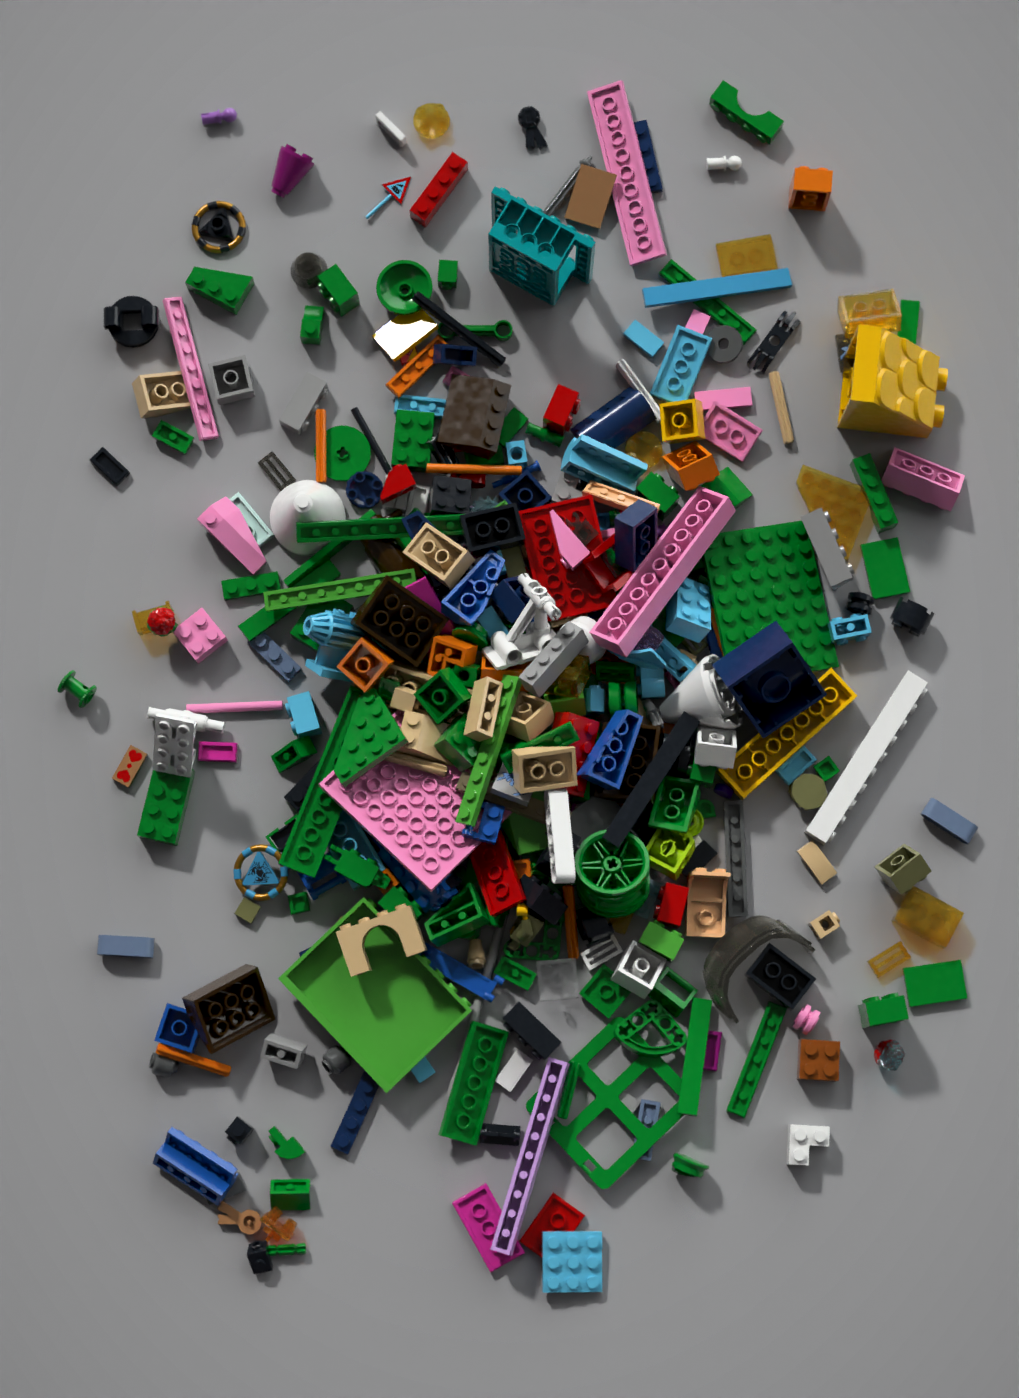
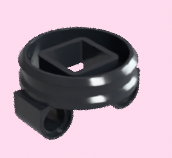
M127 296L119 299L112 306L104 308V329L109 330L115 341L123 346L130 348L144 346L155 337L158 331L159 308L153 306L142 297ZM141 313L142 330H124L123 314Z

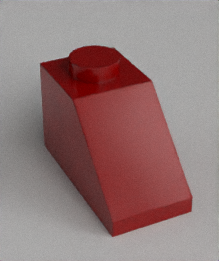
M398 464L391 468L392 471H389L380 495L382 504L417 488L407 464Z

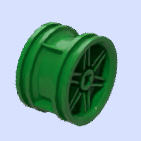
M601 830L587 837L580 844V848L575 854L578 897L582 904L596 915L606 918L624 917L637 911L648 898L650 892V858L648 850L644 843L630 832L617 849L601 839L606 830Z

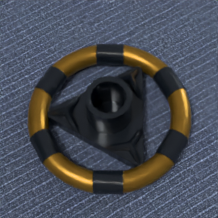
M213 201L205 204L196 212L192 221V234L196 243L212 253L231 251L240 244L246 231V223L241 211L235 205L225 201ZM222 208L200 230L198 229L201 217L207 211ZM225 209L229 210L238 219L239 228L235 239L233 238ZM200 235L228 241L230 243L221 246H212L208 244Z

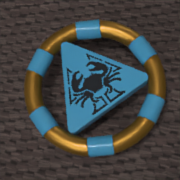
M264 844L253 845L242 851L236 859L233 869L234 880L238 889L245 896L257 901L270 900L279 895L286 886L289 876L288 868L280 865L281 879H278L262 852L274 856L278 862L282 854L277 849ZM254 852H257L244 881H242L241 866L243 861ZM278 884L277 887L264 894H258L245 886Z

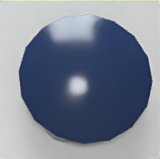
M359 471L350 477L346 485V495L354 506L363 509L372 508L380 501L383 484L378 476L371 472Z

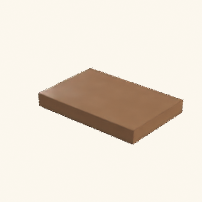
M581 164L564 218L600 229L617 175Z

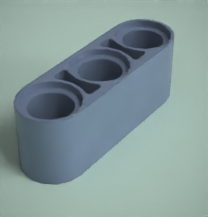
M930 798L921 812V816L967 845L978 830L975 824L934 798Z
M98 935L97 955L153 958L155 938Z

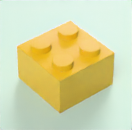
M689 399L659 404L663 442L676 444L705 439L703 405L701 401Z

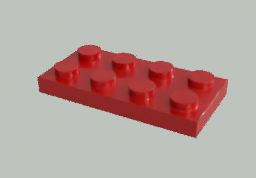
M499 830L495 845L482 842L469 855L490 916L492 917L527 900L504 835Z

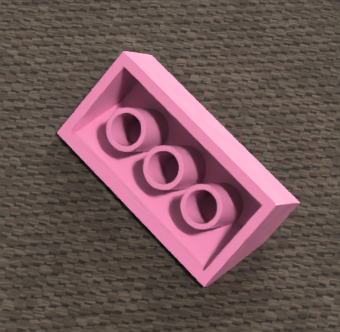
M894 447L881 481L888 488L897 489L905 495H912L925 503L934 504L942 510L951 511L960 493L965 475Z

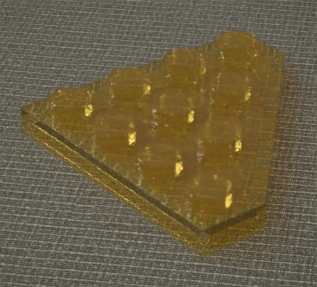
M802 465L796 481L797 488L809 513L821 507L824 512L828 511L832 520L828 523L831 529L835 528L839 539L836 541L839 547L843 545L847 554L844 559L847 562L869 506L862 487L857 484Z

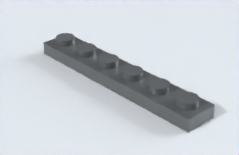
M743 800L723 801L726 872L731 873L727 884L728 917H748Z

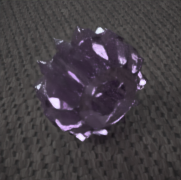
M650 626L633 650L651 648L656 652L664 639V635L658 629Z

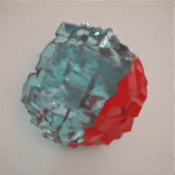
M891 1039L879 1042L874 1051L877 1065L882 1066L885 1070L896 1071L902 1064L903 1057H905V1052L899 1042Z

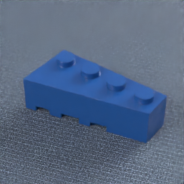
M628 709L616 711L577 772V776L606 790L620 789L643 716Z

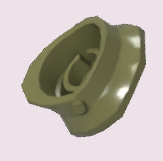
M802 774L789 785L788 790L792 800L798 807L804 810L820 808L828 795L824 780L814 774Z

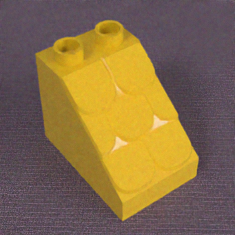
M859 324L844 359L837 428L928 438L933 427H942L944 405L935 404L936 390L945 391L948 369L939 368V356L920 348L908 339L901 338L883 327Z

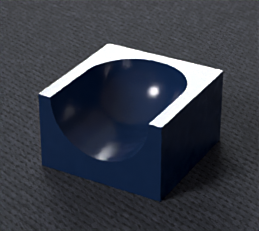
M774 621L712 664L763 739L827 695L791 639L777 621Z

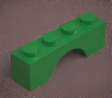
M723 80L710 97L709 104L711 108L716 112H722L729 121L741 125L744 131L756 135L760 142H766L770 145L782 129L784 121L770 111L761 115H751L743 111L737 101L738 90Z
M868 453L852 459L850 463L851 470L856 482L860 484L865 493L877 533L895 528L898 520L871 454Z

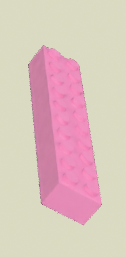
M701 486L696 489L589 632L600 647L626 658L735 513L736 510L728 496Z

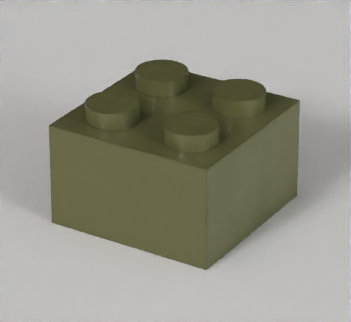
M905 843L874 866L885 884L901 895L909 892L912 886L924 880L932 872L922 855Z

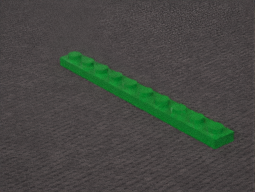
M463 514L425 516L444 535L462 534L459 518ZM404 517L296 522L297 543L403 538L410 536L401 520Z

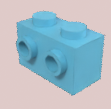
M857 613L845 619L837 617L831 619L828 624L831 641L834 644L837 643V646L848 644L850 640H856V642L865 641L872 633L868 614L861 615V613Z

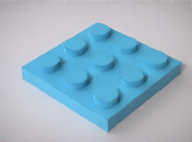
M542 1231L543 1293L602 1292V1231Z

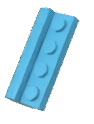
M581 434L578 438L574 437L564 453L560 470L587 483L592 480L633 494L636 490L637 480L647 471L648 464Z

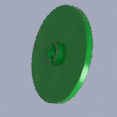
M335 426L326 431V477L335 481H348L356 472H362L367 469L371 459V449L363 433L350 426ZM315 445V449H314L315 462H316V445ZM345 449V452L348 454L341 458L340 454L337 453Z

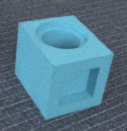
M524 440L506 442L508 466H522V469L527 467ZM514 453L522 455L519 460H514L511 456Z

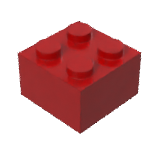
M558 384L543 416V428L547 427L550 431L564 436L565 431L569 432L573 424V414L577 415L580 408L579 392Z
M666 882L665 886H661L657 898L661 902L660 905H656L653 918H656L657 921L665 926L678 929L681 924L689 888Z

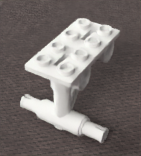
M524 573V575L520 574L518 582L524 587V593L530 598L529 602L507 635L503 631L495 632L491 637V646L482 648V653L496 670H503L507 667L534 660L556 635L553 629H550L547 614L552 620H555V618L558 620L562 613L555 606V600L548 594L547 589L542 587L537 580H532L527 573Z
M149 707L147 719L155 720L153 770L191 777L196 749H193L196 731L206 732L208 730L223 734L225 722L211 720L206 715L196 714L188 710L181 711L171 708L161 710Z

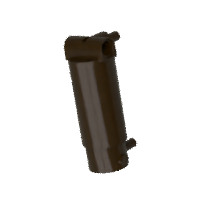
M397 509L388 516L383 517L379 514L370 519L400 517L403 513L400 509ZM400 538L360 540L365 547V552L380 574L415 568L417 580L425 577L419 566L403 554L406 547ZM432 586L440 602L442 601L441 597L451 591L446 586L439 590Z

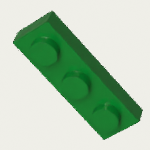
M278 571L221 581L225 601L262 595L263 592L281 589Z

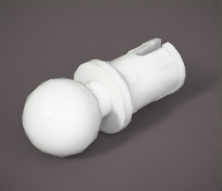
M723 156V158H707V170L723 169L726 171V167H729L731 170H738L742 166V160L738 156H731L728 160H726V156Z

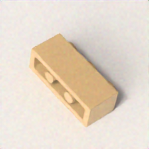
M488 676L474 681L464 736L478 742L492 738L503 687L502 682Z

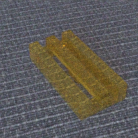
M899 941L867 962L877 978L911 958V956L903 946V943ZM897 947L900 948V951H898L897 953L888 957L876 966L874 965L873 962H875L879 958L888 954ZM902 953L904 954L905 957L898 960L897 962L890 965L881 972L877 970L878 968L882 967L883 965L898 957Z

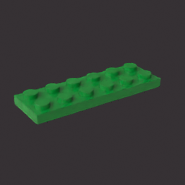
M471 1020L438 1135L477 1146L509 1031Z

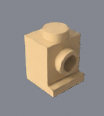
M828 910L808 925L817 939L820 940L840 927V919L835 912L831 913ZM823 921L828 922L827 928L822 927Z

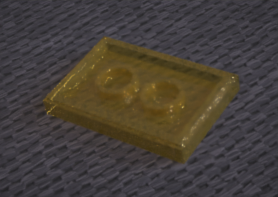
M771 234L715 244L721 277L778 269Z

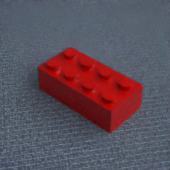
M556 712L552 730L571 721L580 740L566 746L575 747L576 768L578 772L595 745L600 722L571 712ZM577 776V786L563 787L567 789L568 797L583 798L587 780Z

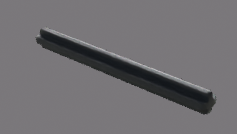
M418 291L412 297L413 302L472 347H477L480 353L497 366L503 365L506 360L503 355Z

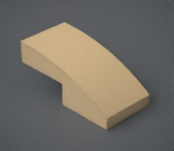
M813 840L797 850V853L806 866L810 868L820 884L825 883L837 874Z

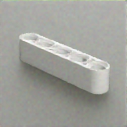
M566 788L545 790L544 804L550 857L552 856L550 858L553 884L574 883L575 863L568 792Z

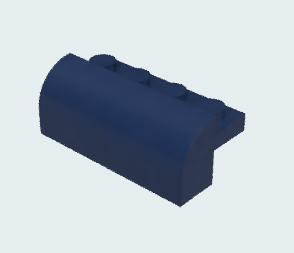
M630 386L587 418L577 423L570 431L576 438L583 434L615 449L657 418L644 396Z

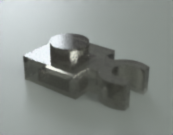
M573 512L572 515L576 519L575 522L571 523L566 519L565 523L568 527L574 528L572 532L586 547L599 533L586 519L581 523L579 515Z

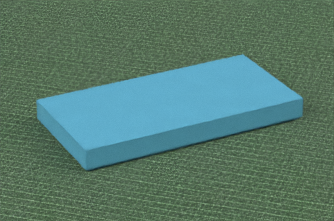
M677 325L650 395L666 402L688 400L713 338Z

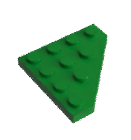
M375 687L358 698L334 768L335 774L344 787L409 742Z

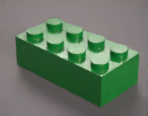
M193 768L191 777L153 770L137 833L139 838L178 846L195 776Z

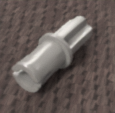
M651 698L645 699L642 705L646 712V718L652 725L661 726L663 729L664 722L661 718L660 710L656 708Z

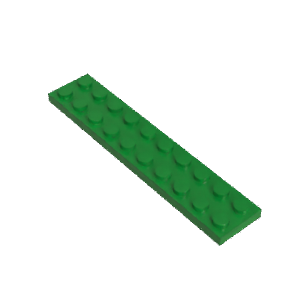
M350 685L278 865L314 879L342 812V808L319 787V783L334 770L357 700L366 693Z

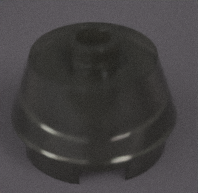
M307 252L294 259L290 272L296 284L306 289H313L318 286V275L326 271L328 267L320 255Z

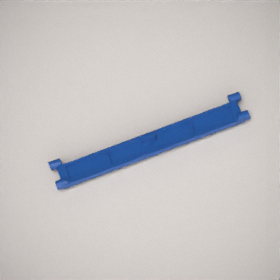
M425 942L427 951L419 953V955L422 956L424 954L431 961L429 966L433 970L437 968L445 977L491 1003L493 1002L495 996L492 995V992L497 984L502 986L505 981L504 978L496 974L492 981Z

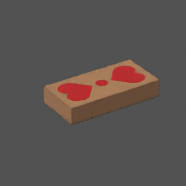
M130 745L112 779L130 788L148 754Z

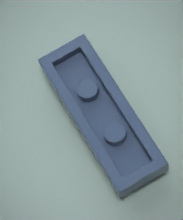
M265 632L251 642L248 641V644L287 682L292 680L302 670Z
M641 1099L638 1119L646 1128H651L658 1121L661 1102ZM653 1146L639 1159L651 1161Z

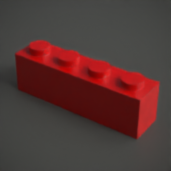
M452 152L409 210L410 218L426 228L468 171V162Z

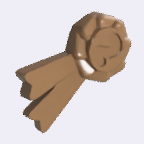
M221 1201V1206L217 1208L228 1214V1216L219 1214L217 1224H237L239 1229L246 1234H254L261 1228L262 1218L257 1211L246 1210L241 1213L225 1201Z

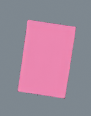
M717 401L713 402L704 417L705 439L741 462H744L763 431Z

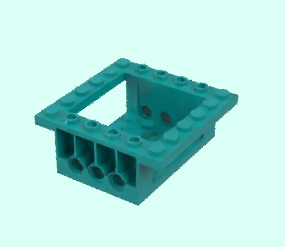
M495 186L491 192L492 229L488 233L489 271L553 307L572 276L589 285L593 276L596 243L594 239L587 234L582 235L578 233L577 229L571 225L566 226L560 223L557 217L544 214V211L539 207L528 205L523 198H516L510 195L507 189ZM574 245L576 246L575 260L568 256Z

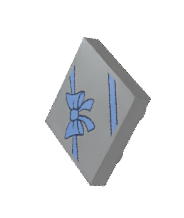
M503 763L490 793L527 806L533 792L520 794L514 788L513 773L509 774Z

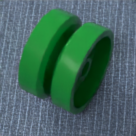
M636 681L625 682L624 694H622L619 682H610L608 695L610 717L612 718L616 711L626 709L639 714Z

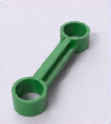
M500 320L495 325H463L476 336H495L499 341H507L513 334L512 325L506 320ZM441 322L439 323L438 334L445 341H451L455 336H458L454 332L450 336L442 335L440 329L445 325ZM501 325L508 326L510 333L507 336H500L497 333V328Z

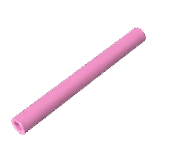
M283 701L187 704L186 710L196 714L283 710Z

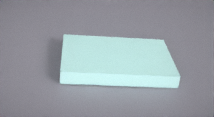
M239 492L229 499L240 509L259 548L274 537L272 531Z

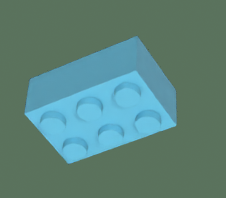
M686 577L666 604V631L700 643L711 630L710 591L707 585Z

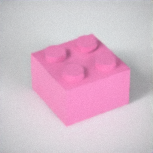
M200 608L182 622L173 632L198 664L228 641L203 608Z

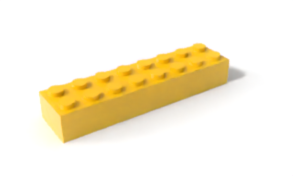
M832 668L818 679L827 693L825 697L764 739L758 733L736 753L733 769L719 768L716 773L733 789L734 793L741 800H744L856 699L857 695Z

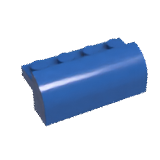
M173 1127L167 1132L165 1142L156 1152L153 1161L154 1165L217 1206L225 1198L238 1176V1169L232 1163L221 1159L215 1152L207 1150L199 1142L190 1139L182 1131L176 1130Z

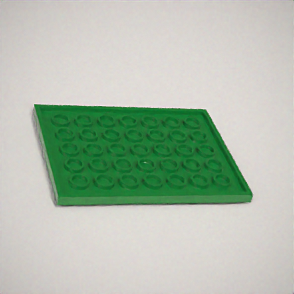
M802 520L719 533L703 554L702 559L723 655L725 656L765 627L777 621L812 672L838 668L839 663L835 645L830 637L829 619L812 543Z

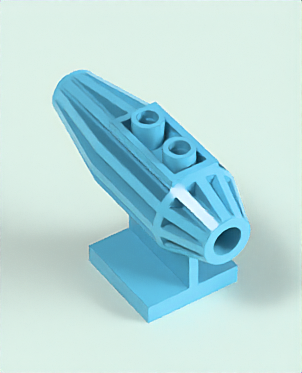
M334 608L333 611L325 610L323 613L311 615L305 619L303 624L304 634L319 644L315 660H306L305 666L321 677L353 682L336 666L357 641L366 636V634L350 624L356 615L355 612L344 614V611ZM373 640L384 651H389L385 647L377 643L375 640Z

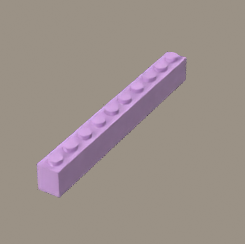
M548 1057L491 1250L510 1256L513 1255L570 1066L567 1062Z

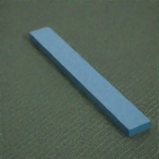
M789 268L642 288L645 308L791 288L792 282Z

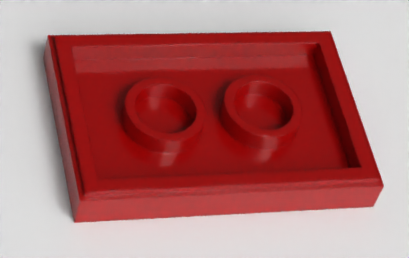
M553 1192L519 1242L542 1258V1231H575L585 1215Z

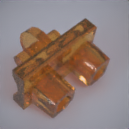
M276 1206L269 1212H266L260 1219L267 1225L263 1229L268 1234L265 1240L269 1242L273 1238L279 1242L281 1238H284L288 1242L295 1235L293 1232L298 1224L291 1218L284 1225L279 1222L278 1219L283 1212Z

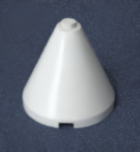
M313 480L298 481L285 487L275 498L270 510V525L277 541L288 551L303 556L315 555L331 541L297 543L296 522L346 520L345 508L339 495L328 485Z
M711 654L704 657L660 705L663 721L676 724L685 711L700 721L698 726L734 729L742 725L743 718H739L738 712L743 711V709L712 666L713 663L720 659L717 655Z

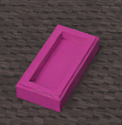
M199 741L198 761L237 763L238 743Z

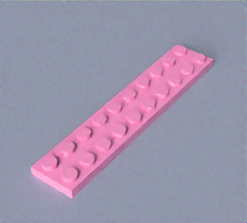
M620 80L587 91L606 171L617 175L612 195L629 263L631 266H635L667 256L624 82Z

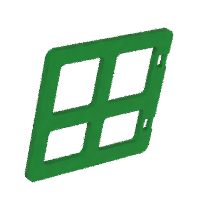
M622 1017L614 1018L568 1062L570 1064L571 1061H575L581 1064L578 1076L596 1094L595 1100L567 1126H563L554 1117L553 1121L555 1123L551 1126L549 1132L552 1138L601 1189H608L684 1116L677 1114V1102L651 1128H646L619 1099V1095L647 1068H652L679 1096L681 1078L661 1057L639 1055L610 1085H606L588 1067L589 1061L615 1038L614 1029L624 1020ZM628 1025L624 1030L620 1029L619 1035L624 1034L626 1036L630 1026ZM638 1033L631 1038L637 1043L650 1046ZM538 1091L526 1103V1109L530 1114L532 1113ZM608 1108L635 1135L637 1141L610 1168L603 1169L577 1141L576 1137L600 1113ZM588 1159L597 1167L592 1172L584 1164Z

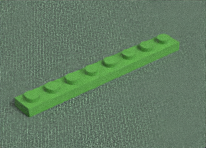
M413 568L263 592L265 609L267 612L370 596L386 575L403 587H406L417 581L416 571Z
M503 675L501 681L503 687L493 736L481 742L455 820L459 824L471 827L476 825L522 685L517 676Z

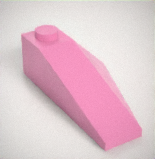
M227 497L210 505L197 518L199 524L251 574L254 575L267 562L240 509Z

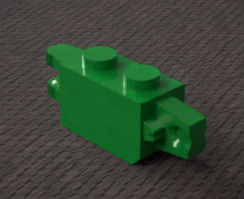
M333 844L330 845L329 848L332 851L342 855L339 861L330 855L325 854L324 856L325 860L336 865L334 868L335 872L364 888L371 887L372 885L382 889L388 887L391 879L380 871L376 861L370 858L366 861L360 857L361 853L352 848L348 851Z

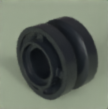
M850 592L848 599L851 602L846 603L845 609L854 614L871 615L872 608L869 605L874 604L875 598L862 592Z

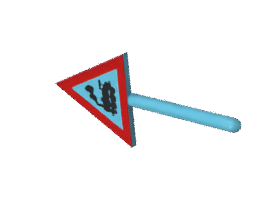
M411 176L382 184L390 194L366 215V219H369L391 197L401 205Z

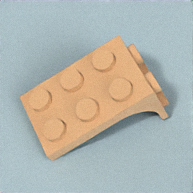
M695 868V870L687 874L689 892L686 900L685 936L725 938L726 893L728 880L731 877V873H727L726 869H715V871L707 872V868Z

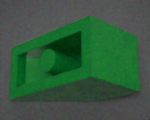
M305 736L291 741L274 753L271 758L278 772L281 773L306 761L315 755L317 751L310 736Z

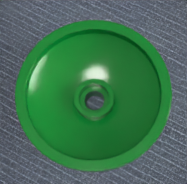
M399 260L386 266L380 273L376 284V291L381 304L387 310L399 315H409L420 311L422 308L412 301V297L418 291L430 300L433 290L432 280L428 271L419 263L410 260ZM406 289L409 292L407 294H403L402 291Z

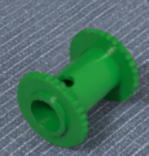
M71 670L61 680L58 692L62 693L66 690L80 700L78 707L83 708L91 701L97 687L93 685L88 688L74 678L76 671Z

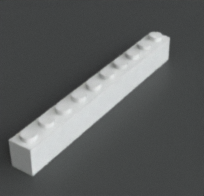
M909 670L906 672L804 833L823 845L827 841L830 843L836 835L834 829L837 825L841 827L846 819V816H844L847 809L851 811L857 802L854 800L857 793L862 794L867 786L864 782L868 777L872 778L877 770L875 768L876 763L883 761L887 755L885 749L888 745L892 747L896 741L897 736L895 734L897 730L902 731L908 722L905 718L908 713L912 715L918 705L915 702L918 697L922 699L928 689L925 686L928 682Z

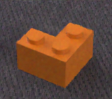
M448 634L434 637L427 674L434 676L439 670L448 667L452 669L455 665L465 667L474 664L478 645Z

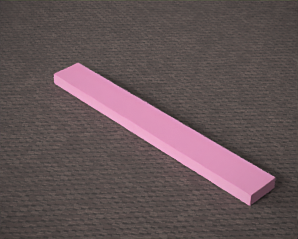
M182 297L164 298L163 305L199 441L217 439L219 434Z

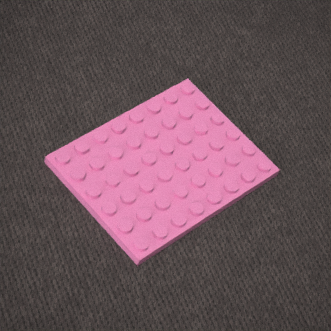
M398 709L393 714V717L401 728L405 711ZM383 760L346 787L341 784L334 770L319 783V787L430 892L482 843L481 841L461 836L462 829L466 825L455 822L464 794L455 790L462 772L454 765H446L448 767L445 777ZM469 769L464 770L465 772H468L470 774L472 772ZM480 809L476 825L473 827L474 832L479 830L483 809ZM504 810L501 823L513 812Z

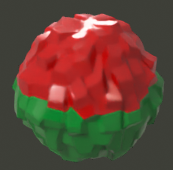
M162 606L152 610L148 615L147 628L154 635H159L160 637L173 633L178 626L175 622L174 610Z

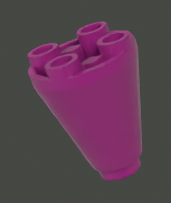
M288 144L285 147L281 146L271 185L273 187L271 192L282 198L288 195L314 166L312 157L305 153L302 156L295 153L297 149Z

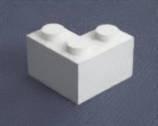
M788 1124L786 1164L809 1165V1146L829 1147L830 1127Z

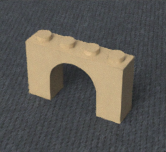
M406 903L395 907L396 911L388 913V910L377 913L376 918L370 919L365 917L358 920L359 924L354 926L348 923L339 927L340 931H337L336 935L351 977L372 970L365 951V939L368 933L375 927L386 925L393 928L401 939L406 957L427 951L412 906H407Z

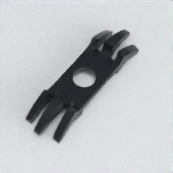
M783 311L770 332L754 351L747 362L751 364L758 353L761 352L753 367L754 371L768 357L761 371L763 374L765 373L783 344L801 323L800 320H797L790 329H787L796 312H792L781 325V321L787 314L786 311ZM777 336L780 339V343L773 346L770 344L769 338Z

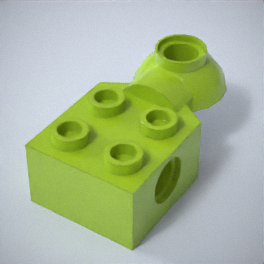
M698 810L695 812L692 819L693 825L689 827L687 834L657 828L646 846L651 868L675 881L678 879L695 851L693 837L698 835L704 826V818Z

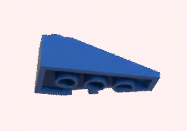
M490 549L441 601V613L456 624L472 626L484 613L505 564V559Z

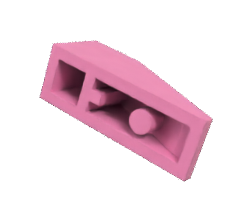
M552 509L550 511V518L559 554L562 558L560 562L566 569L570 567L573 571L583 563L582 561L590 556V551Z

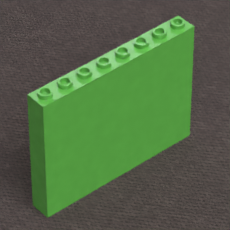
M363 897L278 979L387 1093L472 1011L470 1009L472 1004L465 997L461 999L456 994L458 990L452 983L448 985L443 980L445 976L437 968L433 970L429 966L431 961L424 954L422 956L416 954L406 957L398 933L386 925L375 927L368 933L365 939V951L372 970L351 977L336 932L340 931L339 927L351 923V926L359 924L358 920L369 917L373 919L377 917L376 914L379 913L375 909L377 905L370 898L366 900Z

